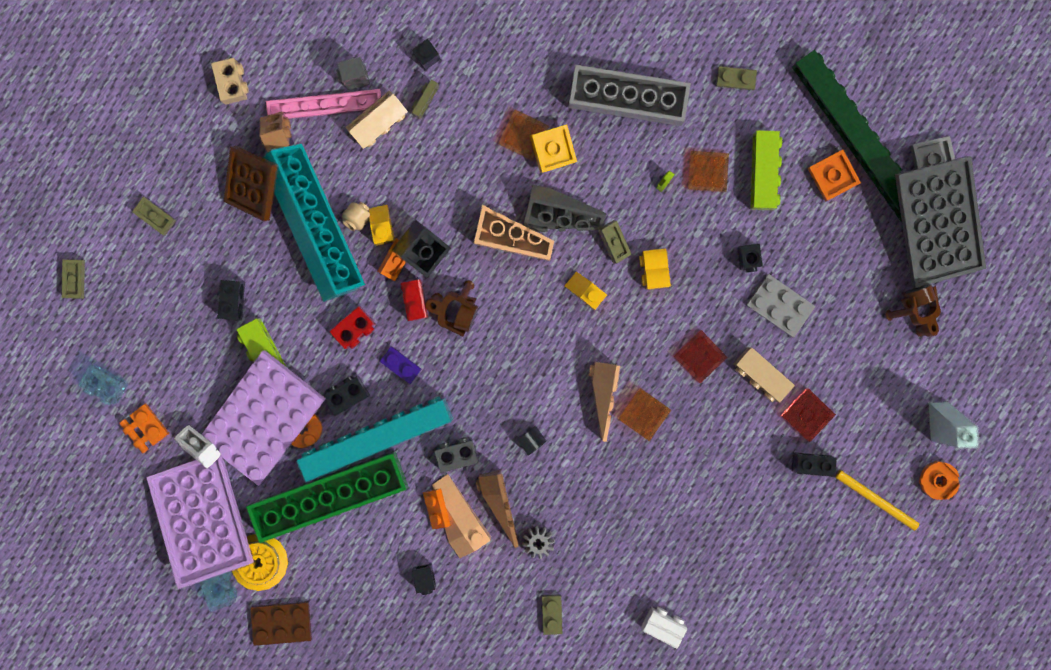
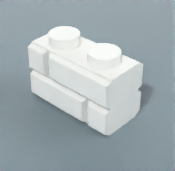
M190 425L186 426L175 437V440L182 449L206 468H209L221 455L209 440Z
M651 607L641 626L642 631L677 649L687 631V626L684 624L685 621L675 615L673 618L668 616V612L660 607H657V609Z

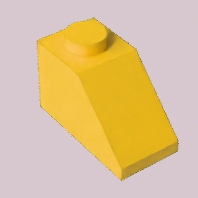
M388 205L369 208L370 227L374 244L379 246L393 243L395 237Z
M575 272L564 286L593 310L607 296L600 288L578 272Z

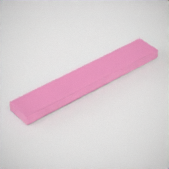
M375 89L266 101L267 116L282 111L285 118L293 119L365 111L381 98V90Z

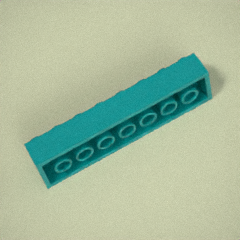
M297 144L270 150L262 158L277 164L274 193L323 302L346 295L364 286L363 278L303 145Z
M440 396L427 401L428 405L423 406L421 403L409 409L410 412L407 414L404 411L391 416L392 420L387 421L385 418L375 422L373 428H369L368 425L355 431L356 435L352 436L349 433L337 439V443H334L332 440L319 446L320 450L312 448L301 454L302 457L297 460L305 482L452 422L454 418L446 399H440Z

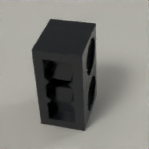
M220 280L217 319L242 320L245 282Z
M351 375L343 380V385L339 387L334 385L326 390L327 394L323 397L326 398L325 401L334 416L370 396L359 376L354 378ZM352 384H356L359 387L357 395L350 392ZM335 394L341 395V404L334 402L333 397Z
M793 452L791 471L796 474L835 477L837 458L831 455Z

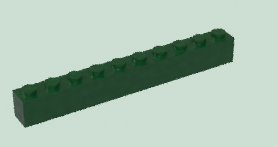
M813 50L796 62L792 69L900 222H902L895 174L902 173L900 165L892 160L890 151L885 146L883 147L879 141L878 134L868 126L869 123L866 117L859 113L856 103L849 99L845 87L837 82L834 72L827 68L823 56Z

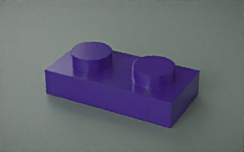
M392 346L379 361L409 384L413 382L422 370Z

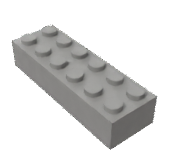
M575 65L568 108L682 126L685 122L691 83Z

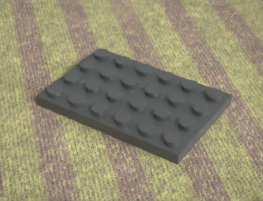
M964 156L895 174L912 287L917 288L986 269L971 156Z

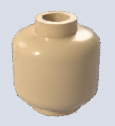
M355 202L350 203L342 214V223L352 231L362 230L370 220L368 206L362 202L359 204Z

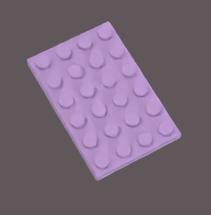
M264 350L201 435L216 447L222 458L256 485L260 486L326 398Z
M221 455L209 468L194 460L146 477L177 589L254 563L225 462Z

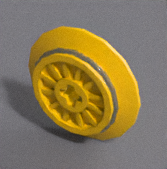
M256 534L249 535L247 540L253 561L260 558V563L263 565L256 567V562L232 570V573L237 582L247 589L255 591L270 589L278 584L286 574L288 565L286 550L281 542L275 538L259 543Z

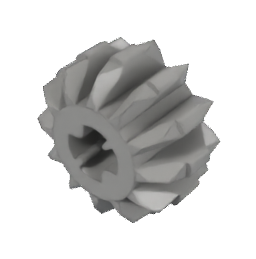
M535 526L536 532L529 528L528 532L530 535L524 534L523 538L527 541L522 542V545L527 547L525 553L527 554L532 551L531 558L538 554V558L542 559V553L548 557L549 552L547 549L550 551L554 550V547L550 545L555 543V539L550 538L552 532L546 533V527H543L541 532H539V526ZM536 539H540L544 543H541V546L538 547L533 542H536Z

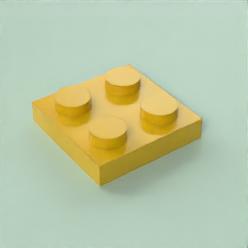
M567 125L530 135L540 173L577 162Z

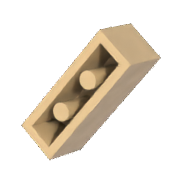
M389 90L345 128L364 149L365 147L372 146L378 136L386 134L391 129L390 126L395 122L402 121L408 111Z
M747 347L733 364L737 367L735 371L742 377L746 375L751 380L749 383L755 389L761 388L765 392L764 396L770 402L780 403L795 386L752 347Z

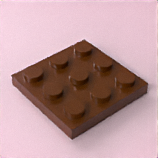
M230 146L223 202L262 221H270L277 164L238 146Z

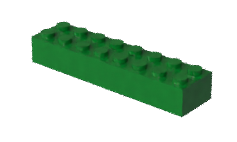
M394 451L253 502L246 506L258 541L262 543L405 491L409 486L397 453Z

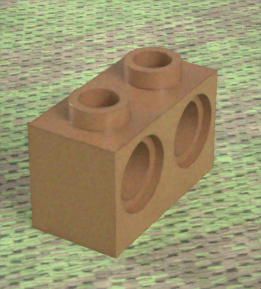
M282 111L260 118V137L267 152L289 146V138L292 137L290 131L291 124L289 118H285Z

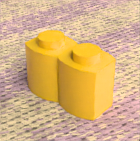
M666 248L643 251L642 256H639L640 267H644V275H641L642 286H646V290L671 287Z

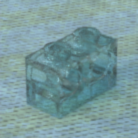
M89 365L78 386L82 387L83 392L86 394L96 395L102 403L111 405L119 403L130 383L98 365ZM94 376L98 380L96 386H94L92 383V379ZM110 386L115 390L113 396L109 393Z

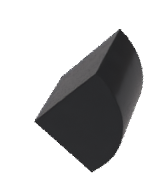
M535 425L518 437L517 441L529 456L546 442V439Z

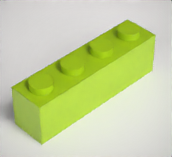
M756 130L753 133L750 210H775L780 205V194H778V187L781 184V175H778V170L782 163V157L779 156V148L782 147L780 131Z
M257 318L236 329L239 333L237 338L248 350L246 355L251 362H255L260 353L265 350L286 367L261 319Z

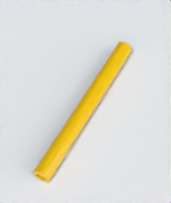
M839 470L835 475V478L913 531L919 527V522L842 470Z

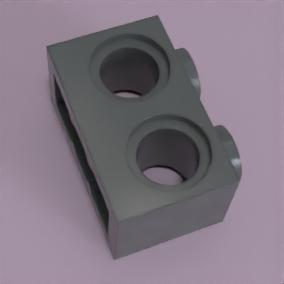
M361 57L338 62L339 69H336V73L342 86L345 85L348 90L370 85L367 69Z
M468 437L457 439L456 444L450 445L449 442L438 445V448L435 449V455L440 473L478 463L473 439L468 440ZM466 446L471 450V454L463 456L460 453V449ZM450 452L452 460L444 461L442 453Z

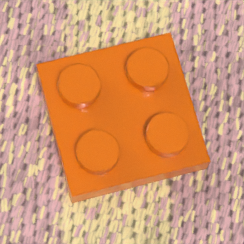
M844 150L807 168L825 202L861 183Z

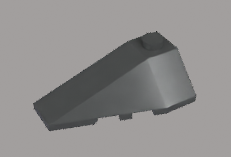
M532 185L523 226L539 232H548V229H559V231H566V229H577L578 231L598 230L603 227L606 213L551 188Z

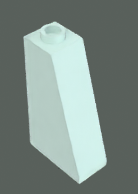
M949 402L929 403L931 441L956 448L978 447V433L975 424Z

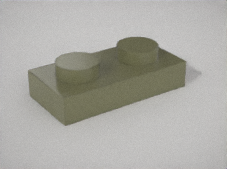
M719 66L716 87L754 91L757 70Z
M431 79L429 84L425 83L421 90L422 96L420 100L416 99L411 108L413 116L419 120L439 88L438 83Z
M142 197L132 211L162 235H166L177 221L146 197Z
M616 220L598 229L613 263L617 264L631 255Z
M62 260V298L84 299L85 260Z
M542 595L543 635L563 634L561 595Z

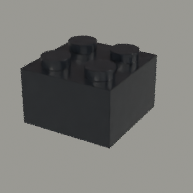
M415 220L392 251L428 278L451 247Z

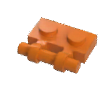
M147 403L129 415L134 421L132 424H129L126 419L119 423L123 428V433L131 438L134 442V447L139 449L142 454L149 450L145 444L148 440L154 446L170 434ZM137 427H139V429L144 434L142 438H140L139 435L135 432V429Z

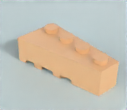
M482 205L474 241L475 245L550 261L554 245L553 240Z

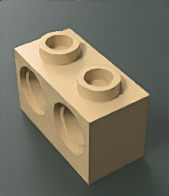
M235 58L211 63L220 101L226 105L247 100L246 94L249 93L247 83L243 82L242 75H244L242 64L238 63ZM233 68L232 74L226 76V70ZM233 87H238L237 92L231 95L230 90Z

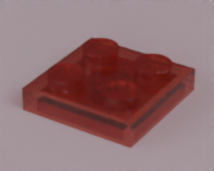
M702 330L694 335L673 356L699 384L728 358Z
M806 388L780 416L807 442H811L836 414L809 388Z

